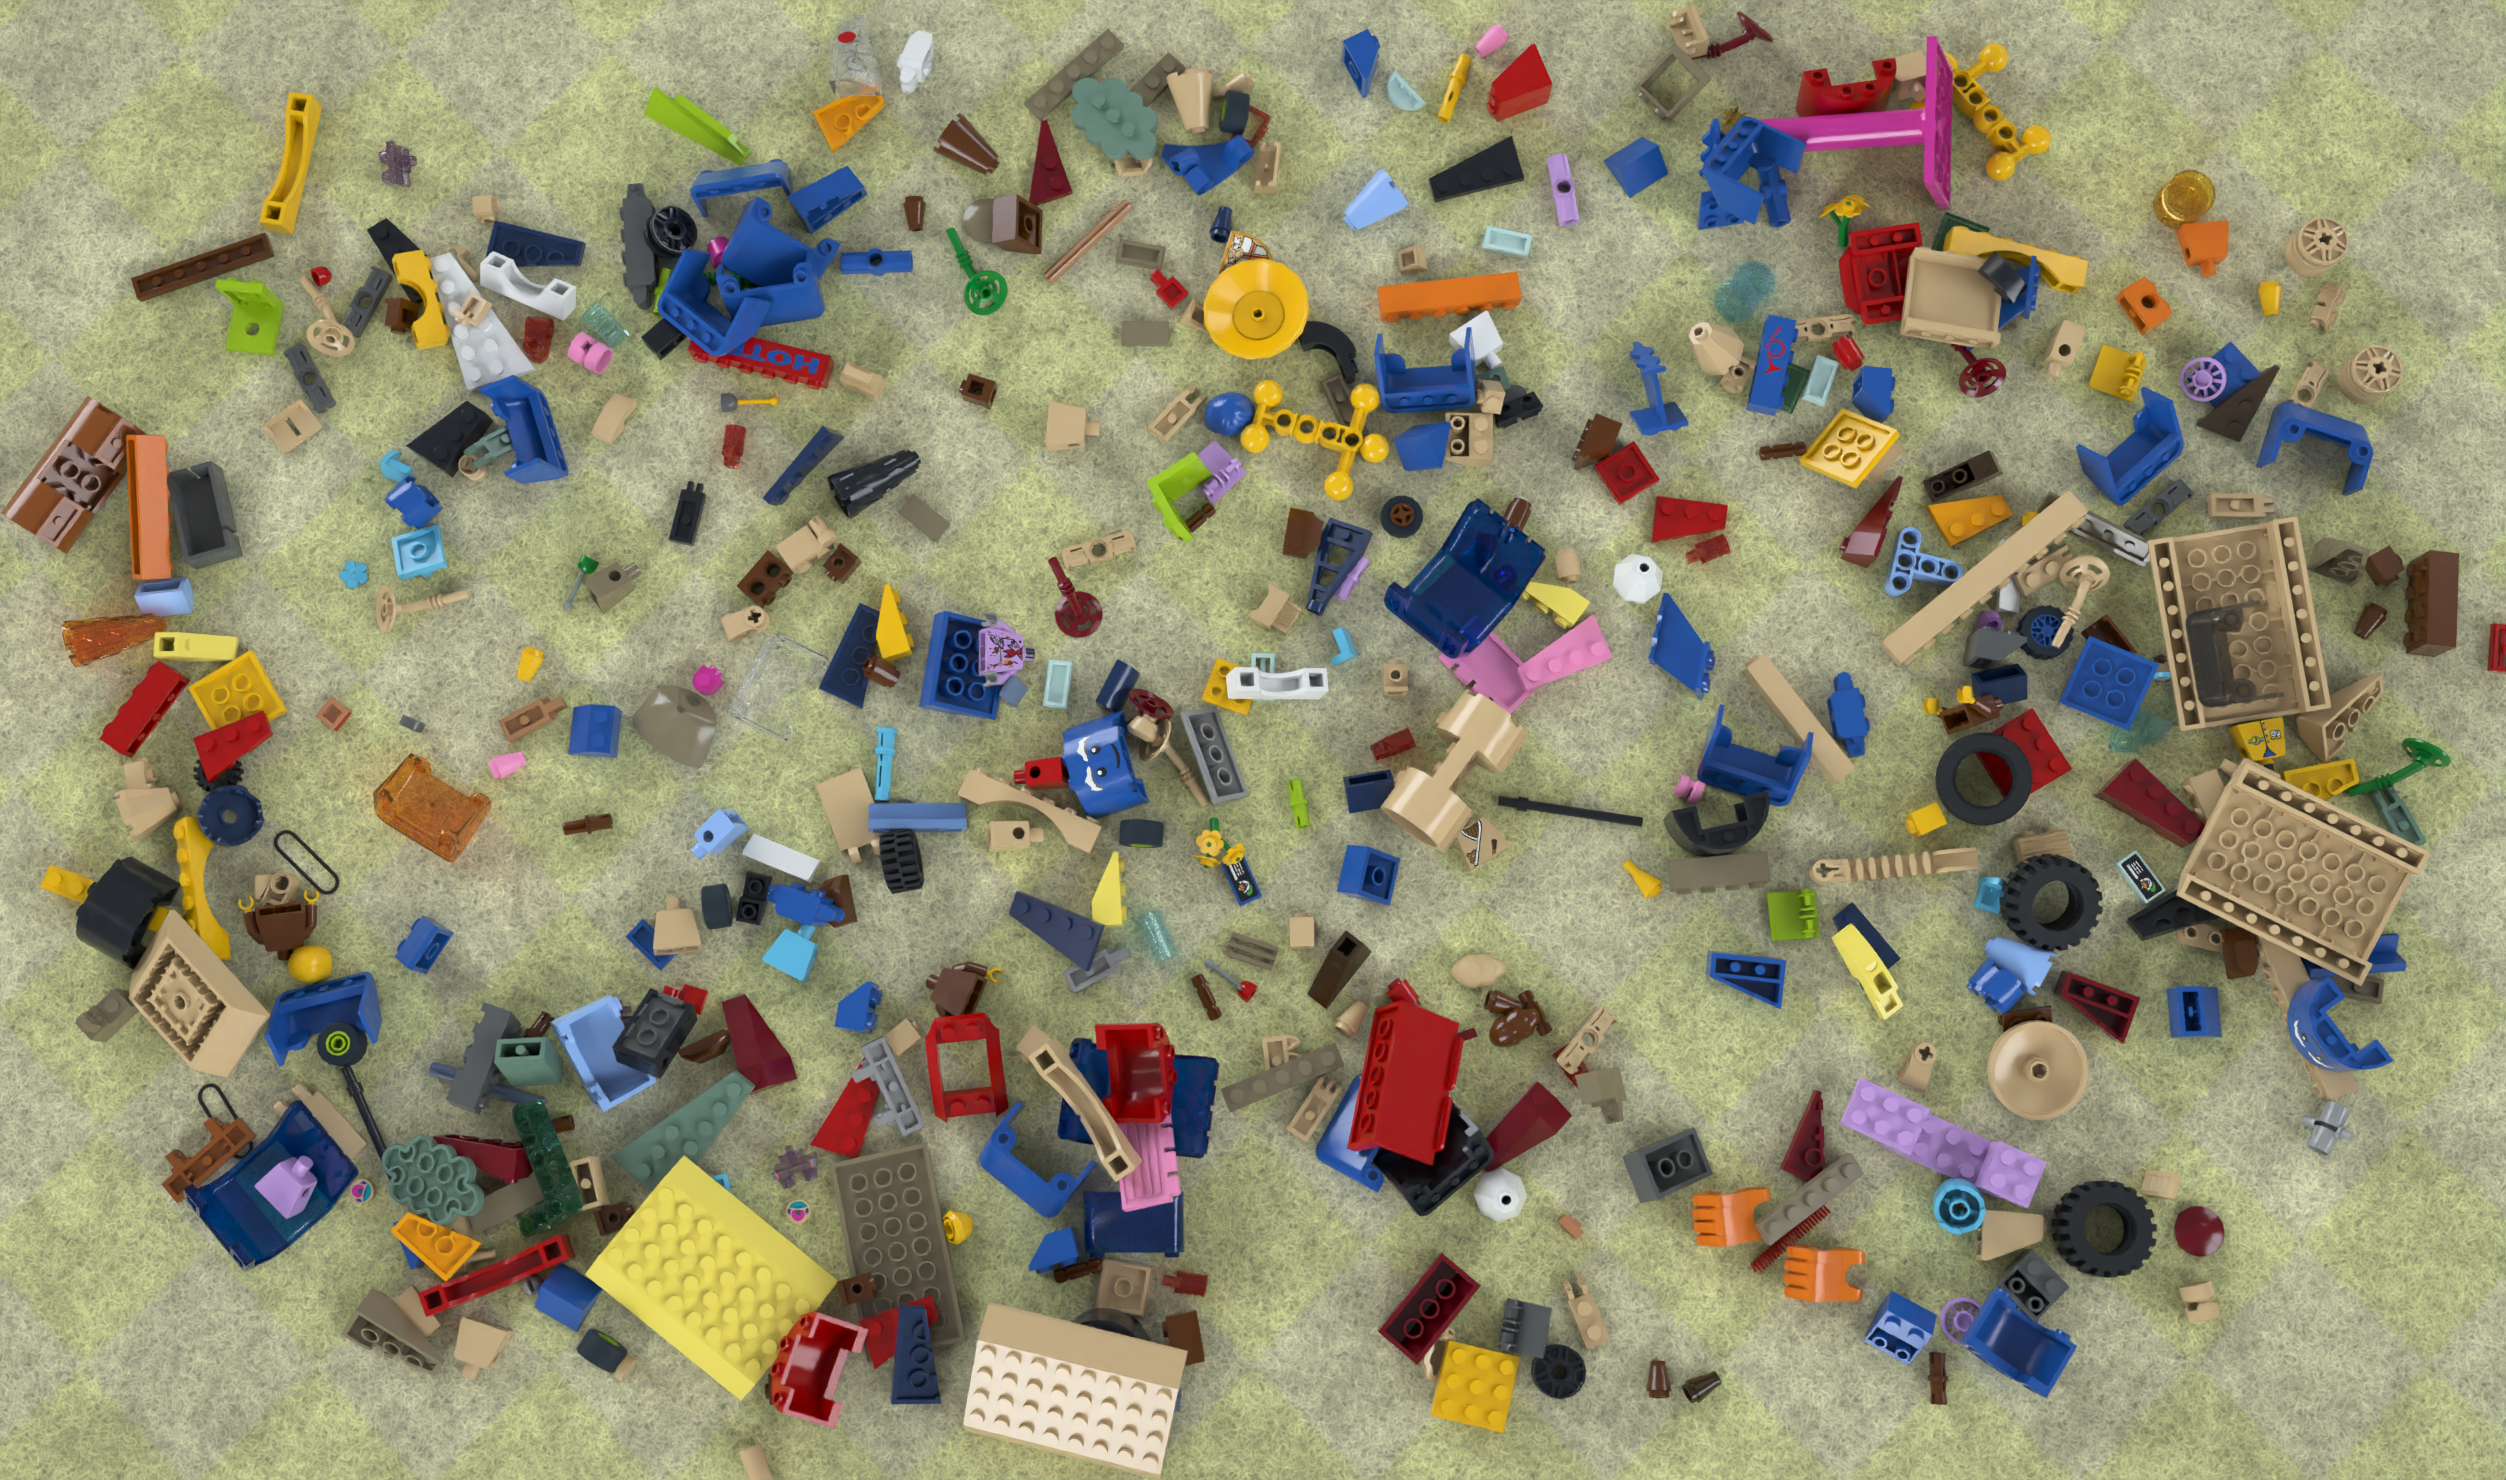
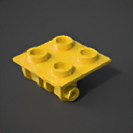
M2103 344L2088 387L2133 403L2148 360H2145L2143 352L2135 351L2131 355Z
M1217 658L1201 701L1246 716L1250 711L1252 699H1228L1226 675L1235 667L1242 666Z

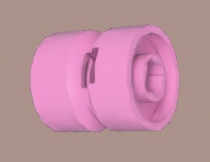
M585 332L579 333L573 339L568 349L569 359L579 365L584 364L586 369L596 375L604 372L613 356L612 348L602 342L596 343V339Z

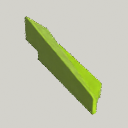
M655 87L653 89L645 112V116L738 165H742L752 153L750 149L737 141L738 137L732 131L679 93L672 100L659 88Z

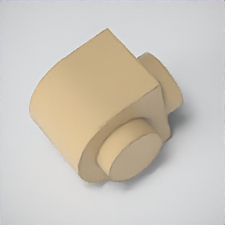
M493 194L472 197L473 214L479 223L489 225L494 224V221H498L497 213L501 211L498 198H494Z

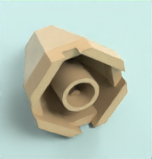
M1699 322L1691 328L1689 340L1693 356L1707 375H1725L1729 371L1728 368L1733 365L1735 367L1740 363L1744 343L1732 328L1708 322Z
M168 787L128 789L114 793L125 826H131L132 830L128 832L135 841L146 838L179 812L178 805H181L177 792H171Z

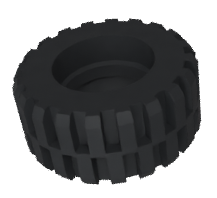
M2041 854L2040 857L2034 855L2027 859V864L2022 861L2017 864L2016 868L2018 870L2015 873L2010 871L2007 875V878L2010 880L2007 885H2002L2001 891L2005 892L2004 897H2000V905L2005 907L2001 914L2003 919L2008 921L2006 925L2010 931L2016 933L2015 935L2023 941L2037 948H2043L2046 951H2054L2055 948L2059 951L2067 950L2068 944L2075 947L2081 944L2079 939L2082 937L2087 939L2092 934L2089 931L2091 927H2097L2099 921L2096 920L2097 914H2102L2103 908L2099 905V901L2103 900L2102 892L2096 890L2099 888V884L2095 878H2092V873L2087 868L2082 867L2081 864L2057 854L2055 856ZM2058 880L2062 881L2066 885L2069 895L2068 905L2064 913L2055 921L2045 924L2039 923L2033 912V902L2036 894L2047 883Z
M2089 1181L2084 1182L2083 1185L2074 1186L2071 1188L2072 1192L2065 1193L2060 1198L2063 1202L2061 1205H2056L2054 1212L2058 1214L2057 1219H2052L2051 1226H2056V1233H2053L2052 1236L2053 1240L2058 1241L2060 1244L2057 1247L2060 1255H2065L2067 1257L2066 1262L2070 1266L2077 1267V1271L2096 1277L2117 1278L2118 1276L2131 1274V1270L2140 1269L2143 1266L2141 1262L2143 1259L2149 1260L2152 1255L2149 1247H2155L2157 1239L2152 1238L2153 1231L2157 1232V1224H2152L2151 1218L2155 1217L2152 1209H2146L2145 1205L2148 1202L2144 1197H2138L2136 1190L2131 1187H2124V1184L2120 1182ZM2098 1205L2112 1207L2117 1211L2123 1222L2124 1234L2122 1241L2114 1251L2109 1253L2096 1251L2089 1244L2085 1236L2084 1224L2086 1217Z

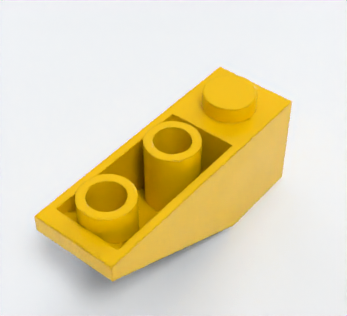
M885 584L876 632V639L882 658L887 662L913 655L912 647H915L912 634L906 633L905 625H908L905 612H900L898 603H901L898 590H893L890 584Z

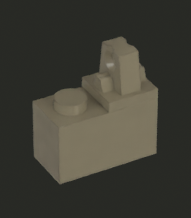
M114 988L96 1006L93 1005L87 1012L82 1013L76 1019L75 1024L90 1040L107 1042L139 1010L128 999L129 992L127 990Z
M1619 1067L1575 1075L1582 1105L1591 1103L1592 1108L1600 1107L1606 1124L1624 1121L1622 1102L1627 1101Z

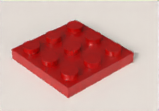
M2033 708L1991 732L2010 739L2027 756L2033 778L2030 794L2072 770ZM1975 753L2001 795L2005 798L2010 790L2012 779L2009 767L2001 758L1992 753Z

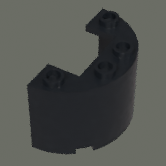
M1765 791L1742 797V803L1734 804L1737 823L1702 829L1696 806L1672 810L1663 821L1672 839L1684 850L1702 857L1728 855L1748 843L1761 830L1769 812V793Z
M132 856L122 860L117 859L98 882H93L90 885L84 904L77 909V938L81 942L134 970L147 949L140 942L158 907L171 905L181 886L180 883Z
M1091 1309L1070 1321L1152 1342L1150 1336H1148L1137 1319L1117 1309Z

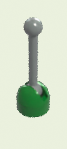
M581 555L578 561L581 574L568 600L563 603L565 610L572 609V601L585 574L593 573L597 569L599 562Z

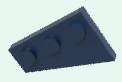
M1853 902L1832 918L1838 932L1847 925L1853 924L1871 945L1887 969L1891 968L1901 959Z

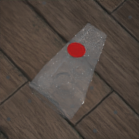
M841 15L831 55L828 80L834 96H880L882 75L864 15Z

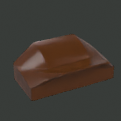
M1290 508L1282 555L1306 559L1310 551L1320 546L1324 521L1318 519L1314 512Z
M840 875L825 880L817 890L826 892L825 897L834 899L833 905L845 911V917L842 921H828V923L833 928H839L858 922L849 876Z
M2242 927L2220 930L2223 939L2222 948L2227 979L2255 975L2259 962L2255 938L2251 932Z
M722 1029L679 1049V1055L687 1061L703 1064L725 1053L731 1041L729 1032Z

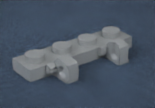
M884 1036L861 1046L860 1049L865 1060L860 1062L862 1068L852 1072L851 1075L855 1083L870 1077L871 1081L875 1080L886 1102L883 1105L885 1111L872 1117L875 1126L880 1127L886 1123H889L890 1127L897 1125L902 1137L925 1126Z

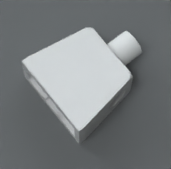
M1487 310L1450 333L1448 342L1458 350L1464 348L1466 328H1472L1475 367L1485 362L1488 368L1493 370L1502 364L1496 353L1501 351L1503 342Z

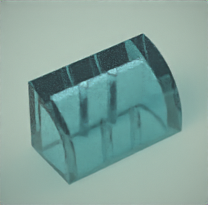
M1161 910L1138 917L1157 965L1180 956Z

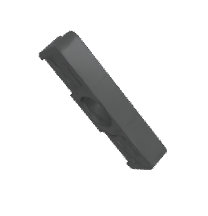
M375 266L371 267L373 271L368 276L363 285L364 287L360 286L349 306L351 309L342 323L343 326L351 331L355 338L362 336L392 281V276L388 272ZM365 297H370L372 300L370 306L366 308L361 307V300Z
M298 343L285 350L283 354L295 371L293 373L303 391L310 398L314 410L318 414H322L326 411L324 408H333L336 405V401L307 348L303 344ZM314 373L316 376L315 381L311 384H305L304 379L306 375Z
M2178 479L2124 522V528L2130 529L2133 533L2142 537L2143 533L2162 521L2187 498L2189 499L2193 495L2192 490L2183 480ZM2153 504H2160L2164 508L2163 515H2156L2153 512Z

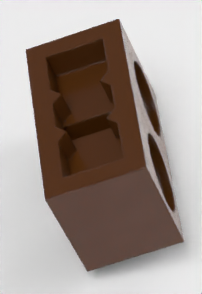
M767 550L738 583L737 587L763 609L765 605L769 606L775 600L776 592L781 587L784 588L790 583L793 572L786 564ZM773 568H780L777 576L771 577L769 575ZM763 585L764 591L759 595H755V588Z

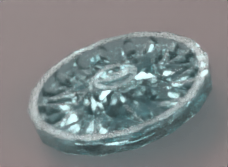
M1756 261L1746 262L1739 266L1733 275V291L1744 302L1751 304L1762 303L1769 299L1775 290V275L1764 263Z
M1736 278L1726 281L1716 291L1714 302L1715 308L1722 318L1726 321L1737 323L1747 320L1754 314L1758 307L1759 298L1753 284L1747 280Z

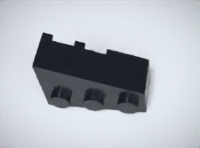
M465 401L406 446L416 455L453 478L459 470L458 463L460 458L465 455L463 453L465 449L483 437L493 423V420L487 413L470 402Z

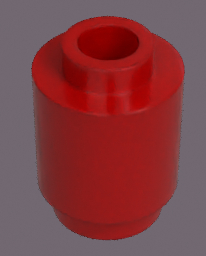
M1845 335L1831 345L1834 349L1832 352L1844 370L1850 369V371H1854L1863 365L1862 360L1865 356L1853 338L1850 339L1848 335Z
M1397 978L1387 986L1389 991L1386 994L1393 1003L1403 1000L1418 1007L1421 1005L1418 1000L1420 997L1406 979L1401 981Z

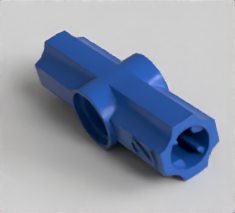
M1775 164L1767 171L1757 170L1760 181L1759 192L1765 195L1762 203L1766 206L1770 227L1777 228L1789 224L1791 217L1786 200L1787 185L1785 180L1781 179L1779 166Z
M874 248L867 252L841 253L842 274L871 273L874 276H882L885 273L912 272V251H882ZM874 260H882V262L879 265H872V262Z

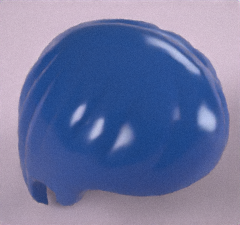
M1227 392L1217 395L1210 400L1205 409L1204 420L1207 428L1213 433H1220L1224 436H1236L1247 425L1252 424L1256 410L1251 399L1246 395L1237 392Z

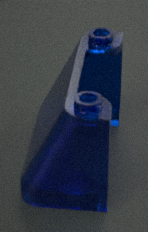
M1181 1191L1180 1195L1173 1196V1202L1125 1212L1122 1209L1121 1192H1083L1085 1253H1090V1258H1105V1253H1164V1257H1179V1252H1185V1191Z

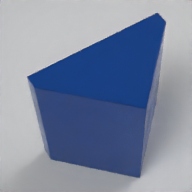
M1644 137L1639 138L1604 160V163L1629 198L1668 175L1659 146Z
M1441 422L1414 425L1393 439L1404 470L1419 471L1442 468L1451 423Z
M559 1264L540 1286L534 1308L578 1332L603 1289L568 1266Z

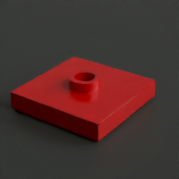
M1634 441L1594 465V469L1619 506L1660 481Z

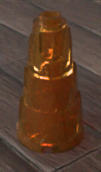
M153 613L136 616L125 615L111 618L105 616L83 620L63 621L64 624H62L66 650L70 649L71 653L74 654L70 655L69 658L76 668L87 666L95 661L117 655L121 651L154 640L155 632L167 631L164 617H159L157 614L153 615Z

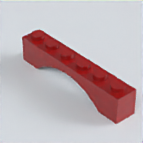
M561 1234L495 1264L419 1292L418 1296L425 1316H436L526 1279L529 1276L572 1260L576 1256L568 1234Z

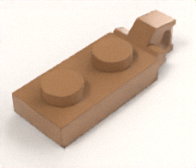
M561 696L551 701L549 698H540L500 719L498 722L508 742L513 743L554 721V719L558 718L557 713L568 706Z

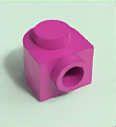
M726 237L714 238L707 246V252L711 254L709 260L714 269H717L718 265L722 264V254L729 242Z
M704 664L694 674L692 680L694 688L705 696L715 694L725 682L720 678L722 673L713 665L708 668Z

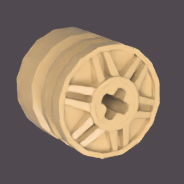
M2328 217L2314 218L2301 227L2287 242L2285 248L2286 262L2299 275L2306 277L2319 276L2328 271L2347 252L2349 246L2348 233L2343 225L2335 219Z
M2381 345L2368 346L2350 358L2340 368L2337 378L2339 389L2347 399L2361 405L2371 404L2394 389L2402 380V361L2388 347Z

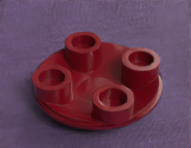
M2192 1206L2179 1212L2174 1225V1235L2180 1249L2190 1255L2204 1257L2215 1253L2222 1245L2224 1226L2219 1216L2211 1209L2203 1206Z

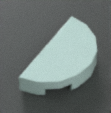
M1396 71L1391 74L1387 85L1388 97L1395 106L1407 111L1418 110L1425 106L1426 102Z

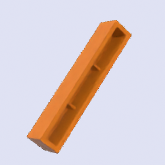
M1518 271L1378 287L1377 292L1380 320H1386L1387 323H1395L1403 318L1420 320L1423 316L1433 315L1434 318H1441L1448 313L1466 315L1470 311L1476 310L1483 313L1486 310L1490 312L1494 308L1512 310L1519 306L1521 301Z
M126 435L132 579H171L173 563L170 559L172 539L169 536L171 515L168 512L170 492L167 488L169 468L166 464L168 444L165 440V435Z

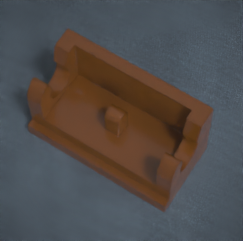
M2107 614L2081 632L2086 641L2089 636H2092L2135 654L2137 652Z

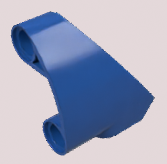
M1238 135L1227 142L1201 146L1165 143L1161 158L1175 175H1182L1197 195H1202L1234 174L1254 155L1255 151L1242 135Z

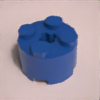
M408 474L387 494L384 500L394 510L397 508L402 513L400 517L410 527L413 525L419 529L429 523L444 508L438 505L440 501L427 487L417 486L414 483L416 478Z
M1987 958L1970 977L1966 987L1976 996L1981 995L1986 998L1984 1003L1994 1012L1999 1011L2004 1014L2013 1007L2027 989L2021 987L2023 983L2006 968L1997 969L1993 966L1996 962Z

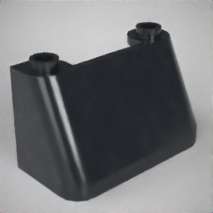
M1452 1102L1445 1145L1441 1151L1435 1152L1433 1165L1422 1163L1388 1149L1382 1150L1372 1161L1419 1216H1426L1492 1161L1494 1150L1479 1128Z

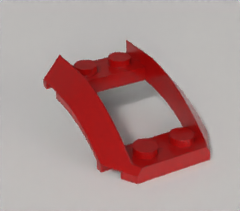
M984 1012L934 1018L927 1036H925L935 1116L947 1123L948 1117L995 1112L997 1117L1009 1108L1006 1093L999 1028H996L991 1023V1019ZM986 1039L991 1086L944 1091L938 1044Z

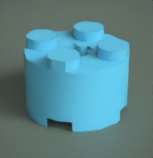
M1949 1178L1935 1190L1932 1199L1935 1217L1942 1228L1958 1235L1978 1229L1984 1221L1986 1210L1983 1196L1976 1185L1965 1179ZM1963 1203V1207L1954 1208V1204Z

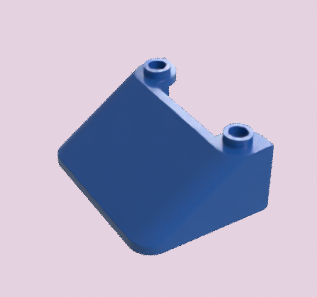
M773 159L769 163L720 171H702L696 177L690 193L702 216L708 217L706 198L782 186L786 196L793 194V187L788 164L781 159Z
M760 197L749 201L722 254V264H724V267L759 288L794 282V267L801 262H806L807 251L812 250L820 280L835 257L840 243L826 238L821 240L814 250L768 223L772 215V209L767 201Z
M812 250L807 251L806 262H801L794 267V282L740 290L738 280L734 276L726 274L724 264L718 265L716 280L732 322L745 297L768 299L772 302L760 327L814 319L824 313L825 304Z
M1360 1074L1353 1079L1316 1147V1156L1322 1163L1378 1193L1383 1184L1384 1177L1377 1167L1371 1165V1162L1380 1146L1357 1152L1347 1149L1362 1076Z

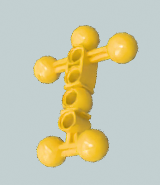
M1997 43L1985 46L1980 51L1979 61L1966 71L1958 70L1956 57L1950 53H1945L1953 70L1952 101L1965 115L1969 116L1970 120L1973 119V123L1978 131L1987 134L1985 138L1990 139V144L1994 149L2007 151L1997 152L1988 158L1986 173L1994 181L2002 182L2007 180L2014 174L2016 163L2028 154L2038 155L2049 148L2051 134L2044 126L2034 125L2023 132L2021 143L2019 144L2015 139L2017 134L2015 125L2007 122V117L2003 119V113L1999 107L1989 104L1991 99H1987L1985 91L1976 82V79L1986 72L1996 73L2005 68L2008 63V52L2004 46ZM1954 82L1960 83L1962 87L1957 86ZM1926 97L1921 101L1913 100L1909 105V109L1925 108ZM1969 99L1975 100L1977 104H1973ZM1984 116L1990 117L1992 121L1986 120ZM1999 133L2006 135L2007 139L2002 138Z
M1264 380L1258 383L1254 389L1253 397L1258 406L1253 422L1247 425L1240 434L1241 445L1251 453H1259L1268 446L1270 435L1265 428L1266 425L1274 427L1275 432L1281 436L1290 435V438L1294 436L1297 441L1303 444L1315 442L1317 446L1321 444L1326 449L1340 452L1341 456L1336 471L1328 475L1324 481L1325 493L1335 501L1347 499L1353 492L1354 483L1349 475L1356 454L1361 452L1362 457L1366 461L1379 463L1387 458L1390 450L1388 441L1380 434H1370L1363 439L1362 432L1367 415L1376 409L1380 403L1379 391L1373 385L1367 383L1356 386L1351 393L1350 401L1355 409L1350 426L1347 427L1333 422L1324 423V420L1319 421L1310 414L1298 417V413L1294 415L1287 409L1279 410L1276 413L1270 412L1271 409L1281 403L1283 391L1277 382ZM1288 419L1291 423L1286 427H1282L1278 424V421ZM1304 425H1309L1313 428L1310 433H1304L1300 429ZM1331 431L1336 436L1331 440H1327L1323 437V434ZM1353 437L1357 439L1358 444L1349 446L1346 440Z

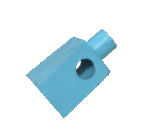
M802 923L797 933L785 929L763 956L762 961L807 983L819 949V945L809 941L816 927Z

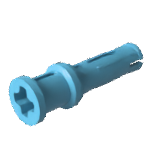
M881 727L876 728L878 745L875 748V753L878 755L874 800L890 801L892 758L896 754L894 743L895 734L898 733V729Z

